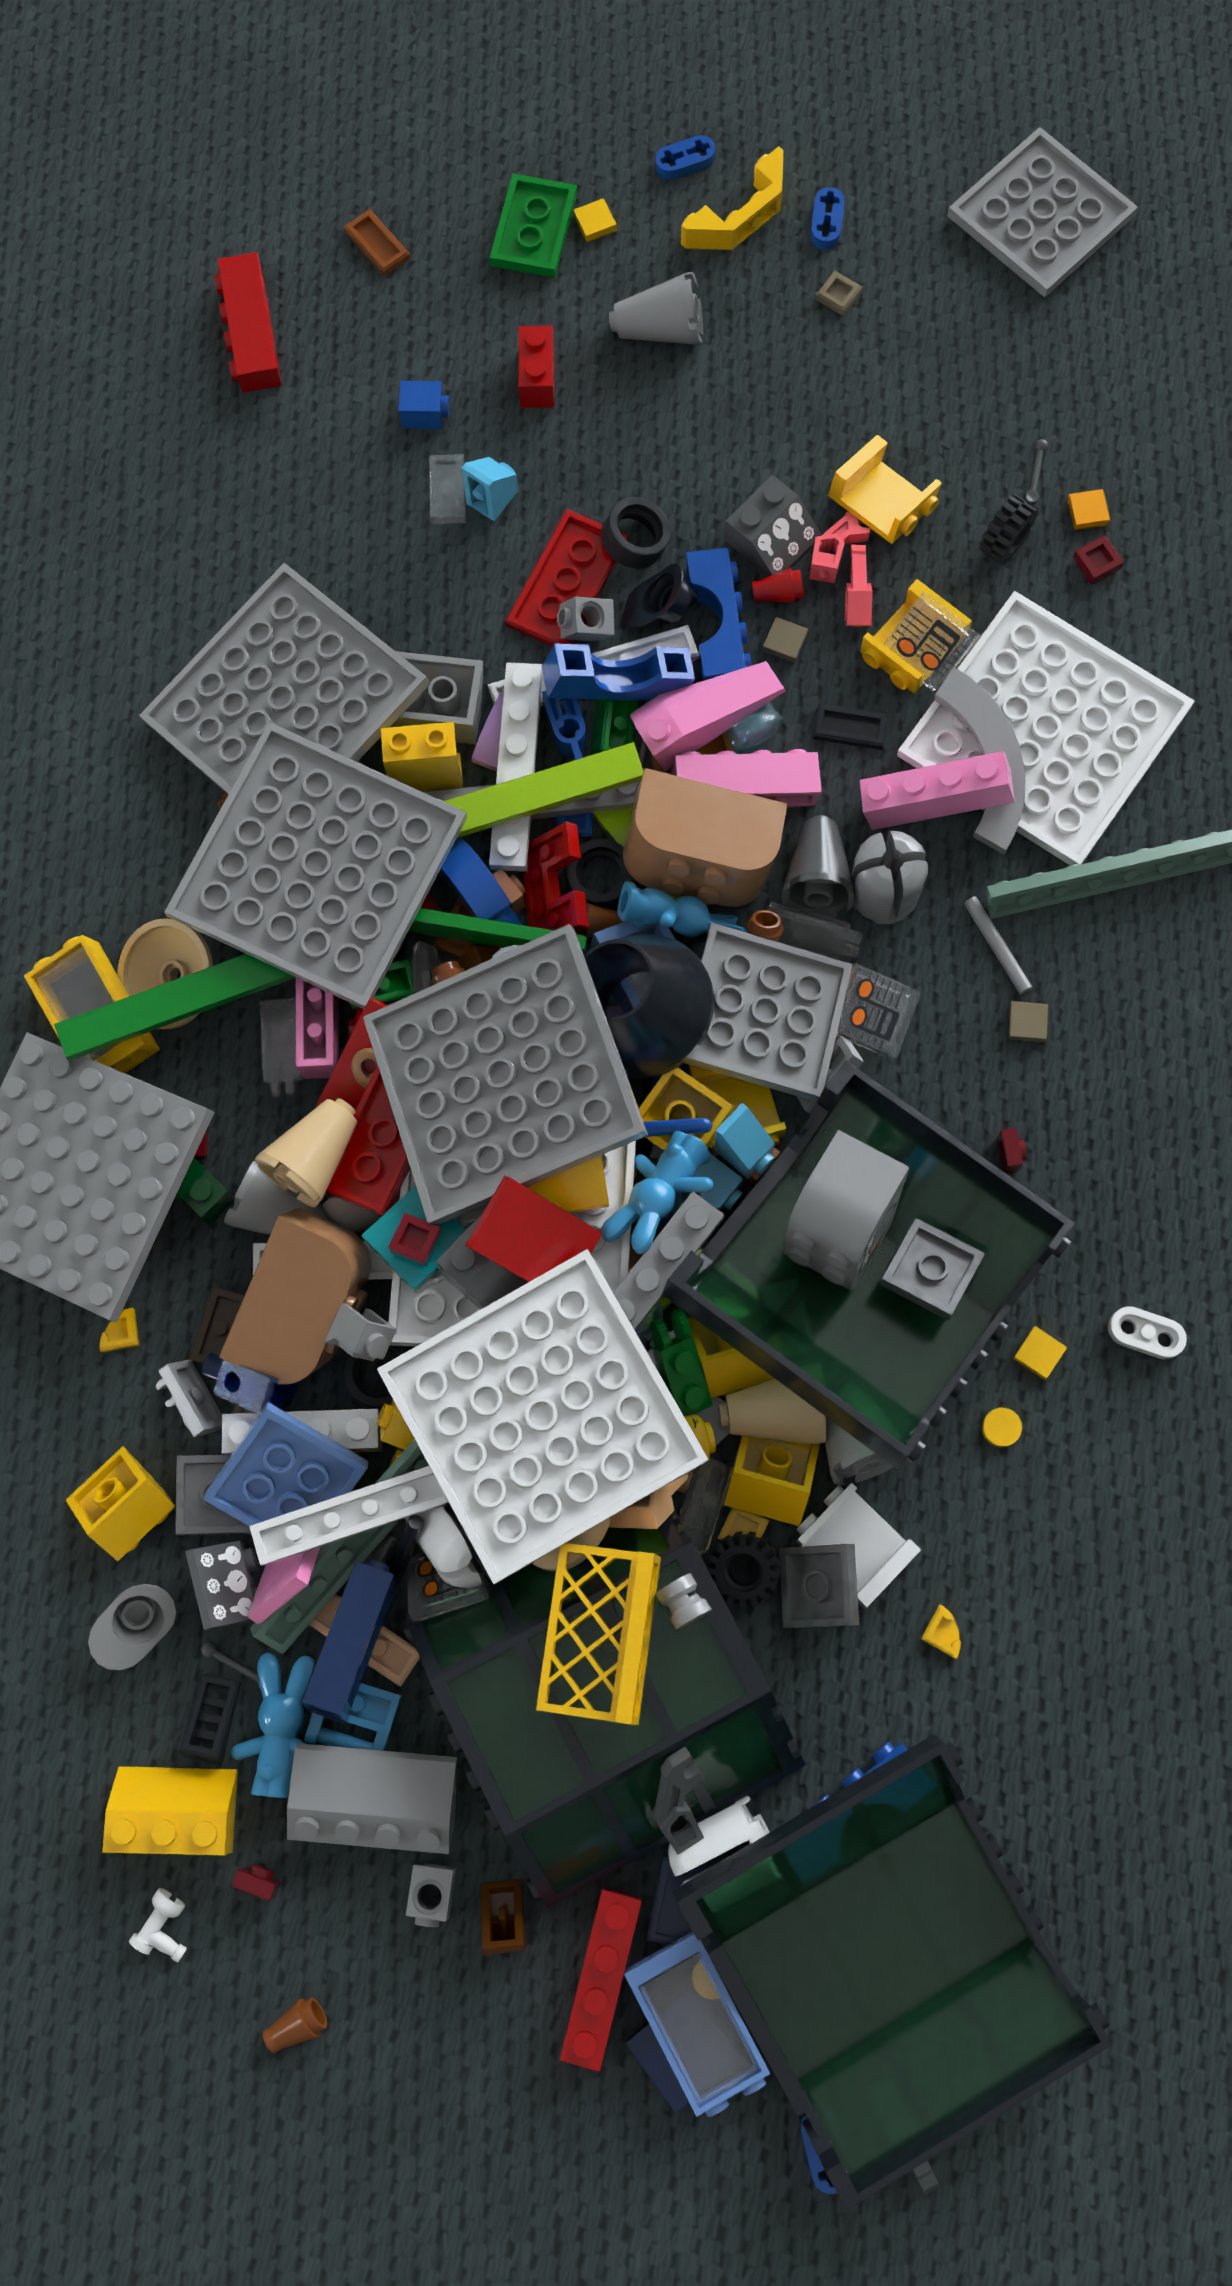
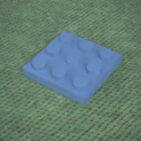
M267 1402L205 1492L203 1500L242 1523L251 1526L351 1492L368 1468V1461Z

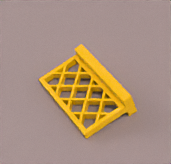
M565 1543L560 1546L536 1706L537 1711L639 1725L656 1600L655 1594L657 1592L661 1563L660 1556L654 1553L632 1552ZM570 1553L584 1554L594 1567L577 1582L567 1571ZM593 1556L607 1558L598 1564ZM616 1559L630 1560L629 1578L618 1587H615L603 1569ZM599 1573L611 1592L593 1606L580 1587ZM567 1579L571 1587L564 1591L565 1581ZM627 1588L625 1601L620 1593ZM576 1592L588 1610L570 1624L561 1612L562 1602L572 1593ZM616 1597L625 1609L624 1617L620 1623L610 1630L597 1611ZM593 1615L606 1634L587 1648L574 1629ZM561 1621L565 1628L558 1633L559 1623ZM622 1629L619 1643L614 1635ZM567 1634H570L582 1653L564 1666L555 1654L556 1643ZM610 1639L619 1651L616 1664L604 1672L591 1653ZM584 1658H587L599 1674V1677L581 1690L568 1671ZM553 1664L559 1669L554 1675H552ZM614 1672H616L615 1682L613 1685V1683L610 1681L608 1677L611 1676ZM564 1676L576 1695L564 1705L549 1704L550 1685ZM603 1681L613 1694L610 1712L595 1710L585 1696ZM581 1700L586 1709L571 1706Z

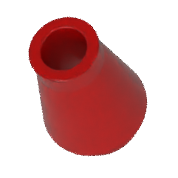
M789 568L762 580L752 582L755 603H796V599L804 598L801 570L792 571Z

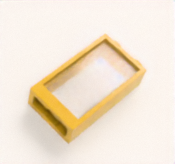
M84 935L69 939L64 943L63 949L51 957L39 960L35 963L34 969L24 975L57 1036L55 1023L129 997L100 943ZM147 1032L85 1055V1057L126 1073L160 1049L151 1033Z

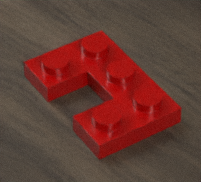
M564 822L529 842L527 871H523V880L526 891L528 926L555 931L570 924L574 928L575 933L589 927L585 892L573 890L560 896L558 870L581 858L578 827L575 823Z

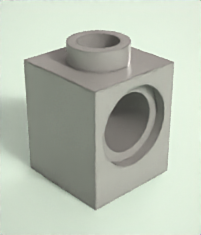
M575 596L560 603L557 623L561 630V639L601 641L613 636V599ZM581 613L586 617L587 626L581 619Z
M420 1862L413 1864L406 1916L415 1917L414 1924L425 1927H439V1921L446 1922L449 1919L456 1867ZM426 1884H433L441 1891V1902L436 1907H429L421 1900V1889Z

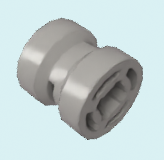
M691 1573L671 1582L655 1594L660 1604L669 1608L671 1613L670 1621L676 1631L694 1623L712 1610L707 1600L699 1597L696 1593L697 1583Z

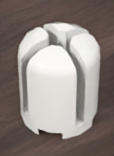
M450 1503L416 1514L424 1520L417 1543L444 1582L452 1586L469 1589L482 1585L479 1573L470 1561L472 1555L490 1579ZM447 1506L450 1512L447 1513L444 1507Z
M749 1796L697 1823L704 1838L685 1851L677 1854L672 1845L669 1844V1862L675 1877L748 1840L750 1843H753L770 1833L761 1814L753 1817L745 1805L751 1800ZM770 1856L703 1898L710 1910L782 1874L779 1869H776L774 1860ZM706 1870L689 1877L688 1879L683 1881V1884L700 1875L701 1873L705 1872Z

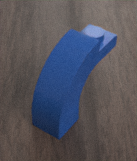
M461 837L456 838L437 877L453 890L472 917L521 925L510 907V900L492 873Z

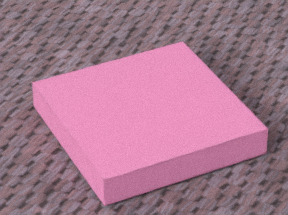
M320 1547L265 1565L247 1617L256 1624H260L307 1587Z

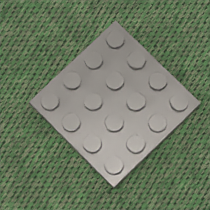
M1039 127L949 207L947 217L1045 298L1135 217L1138 206Z
M711 922L701 961L706 967L713 985V1017L709 1030L700 1046L697 1044L682 1061L689 1065L817 1102L825 1087L853 964Z

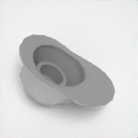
M150 1584L132 1586L120 1593L98 1617L90 1630L88 1639L89 1650L97 1664L109 1670H123L133 1667L141 1661L173 1626L176 1616L174 1600L167 1591L157 1585Z

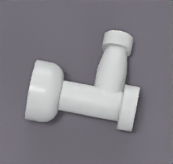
M158 1888L152 1898V1904L155 1909L140 1932L132 1935L129 1943L136 1950L146 1955H149L152 1949L156 1948L160 1952L172 1956L171 1959L178 1963L187 1948L182 1944L178 1945L160 1929L168 1917L175 1918L179 1916L185 1904L178 1898H176L175 1902L171 1901L169 1897L172 1894L163 1888Z

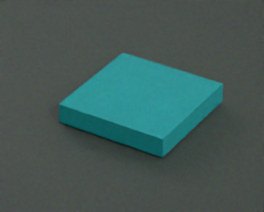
M415 1186L367 1229L361 1237L414 1292H417L439 1271L436 1260L466 1230L454 1218L437 1225L441 1227L442 1234L426 1267L391 1253L388 1246L404 1213L427 1221L417 1187Z

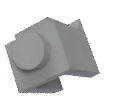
M341 1303L324 1343L340 1346L352 1357L374 1361L375 1358L384 1359L397 1329L371 1309L365 1308L363 1315H361L348 1304Z

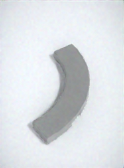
M953 667L936 692L934 700L946 707L967 729L971 730L979 744L981 755L1004 751L1011 769L1015 802L985 808L982 819L973 835L975 839L1005 855L1017 830L1025 800V769L1021 749L1012 726L996 701L968 675Z

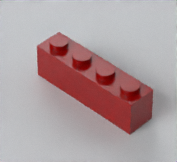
M258 252L219 258L220 273L214 274L218 295H224L225 302L219 303V309L223 324L228 323L229 331L224 332L227 352H233L234 360L228 361L232 381H239L242 393L282 386L263 271Z
M605 1886L602 1888L560 2061L599 2072L601 2070L642 1902L641 1896Z

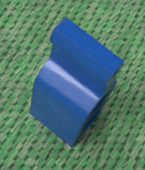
M546 691L541 692L543 709L556 749L562 755L572 757L573 761L584 758L581 753L586 746V729L578 700L547 698ZM575 733V737L565 738V734Z

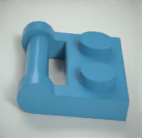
M361 1683L347 1722L377 1731L374 1743L323 1727L325 1717L312 1713L304 1743L313 1745L320 1743L335 1747L386 1751L402 1695Z

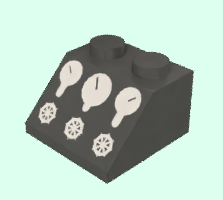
M771 475L726 520L724 541L769 577L791 568L814 545L815 537L822 534L800 497L774 475Z
M234 1541L185 1551L204 1630L219 1633L253 1623L247 1616L258 1588L256 1587L253 1572L258 1570V1561L254 1549H247L246 1543L242 1541Z

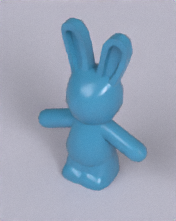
M626 881L623 884L617 914L622 922L633 923L636 928L642 929L646 925L661 924L664 928L672 927L675 932L682 936L697 937L708 933L712 922L748 932L746 928L736 925L737 916L709 913L707 905L697 897L690 895L681 896L675 900L667 893L656 888H645L642 890L637 888L631 881Z
M681 1131L673 1132L667 1148L658 1160L657 1166L644 1155L635 1157V1168L646 1179L634 1186L628 1204L616 1211L603 1223L600 1232H602L601 1236L605 1242L611 1243L619 1239L639 1218L631 1236V1245L637 1254H643L648 1251L654 1240L659 1221L667 1217L673 1210L676 1193L692 1191L709 1192L712 1190L713 1181L709 1177H695L696 1170L711 1160L709 1150L699 1138L687 1135Z
M265 1653L259 1658L257 1672L263 1701L258 1711V1722L264 1735L239 1743L231 1750V1756L235 1760H242L259 1754L257 1772L251 1790L252 1795L288 1798L295 1746L296 1743L306 1744L295 1737L304 1723L302 1700L315 1669V1661L310 1656H302L294 1663L285 1693H282L281 1668L276 1655Z

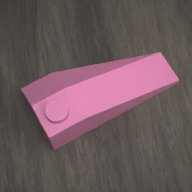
M765 661L660 694L631 713L630 717L655 759L664 771H667L672 767L675 755L697 751L785 692V689Z

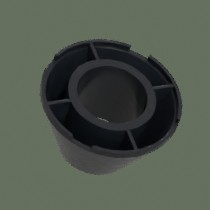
M639 934L602 942L591 948L584 955L628 1080H645L666 1074L683 1064L682 1060L697 1044L700 1046L712 1021L714 991L706 967L691 949L670 937L656 934ZM650 972L649 986L642 1001L633 1010L622 1016L607 1018L608 1000L614 988L630 975Z

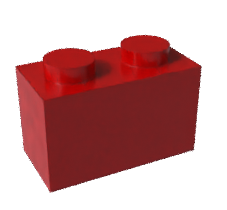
M519 326L518 386L521 408H554L553 326Z

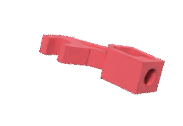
M846 512L845 516L824 534L815 537L809 579L835 584L844 546L847 543L868 541L871 528L861 527L859 524L863 522L850 512Z
M851 545V583H846L845 627H870L872 619L871 583H867L866 545Z

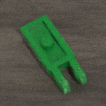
M678 1308L670 1313L675 1338H670L667 1327L660 1318L650 1321L649 1327L655 1345L653 1351L660 1375L683 1416H688L712 1406L713 1403L695 1341L691 1335L692 1329L688 1317L681 1308Z

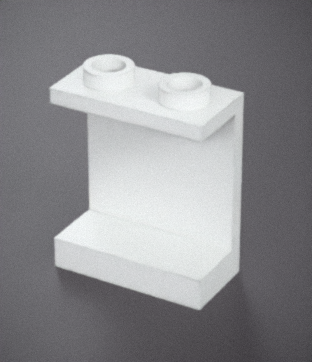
M853 1483L845 1490L838 1485L823 1501L828 1508L821 1516L817 1518L812 1513L796 1529L801 1534L796 1543L800 1547L855 1544L858 1604L865 1609L921 1549L912 1540H904L855 1492L857 1487Z

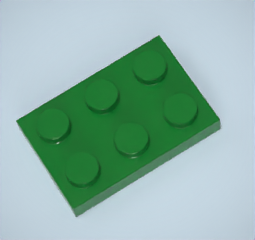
M512 173L490 254V266L556 278L577 197V185Z

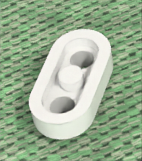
M1135 1307L1119 1309L1111 1316L1108 1322V1332L1114 1342L1159 1359H1171L1177 1356L1186 1345V1333L1179 1323ZM1123 1321L1132 1323L1134 1327L1132 1334H1126L1122 1331L1121 1324ZM1159 1334L1169 1336L1171 1343L1168 1347L1159 1344Z

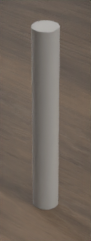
M974 896L964 903L966 909L1019 994L1021 995L1032 989V985L978 898Z

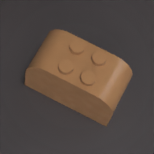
M645 768L632 808L623 850L625 867L629 874L642 885L656 888L671 896L690 895L699 898L709 905L718 904L727 907L746 905L760 894L778 854L787 803Z
M302 1207L278 1216L219 1358L277 1384L298 1382L330 1361L336 1354L339 1346L324 1342L341 1303L348 1304L357 1312H360L367 1299L368 1293L363 1290L370 1274L371 1260L369 1251L362 1239L351 1230Z

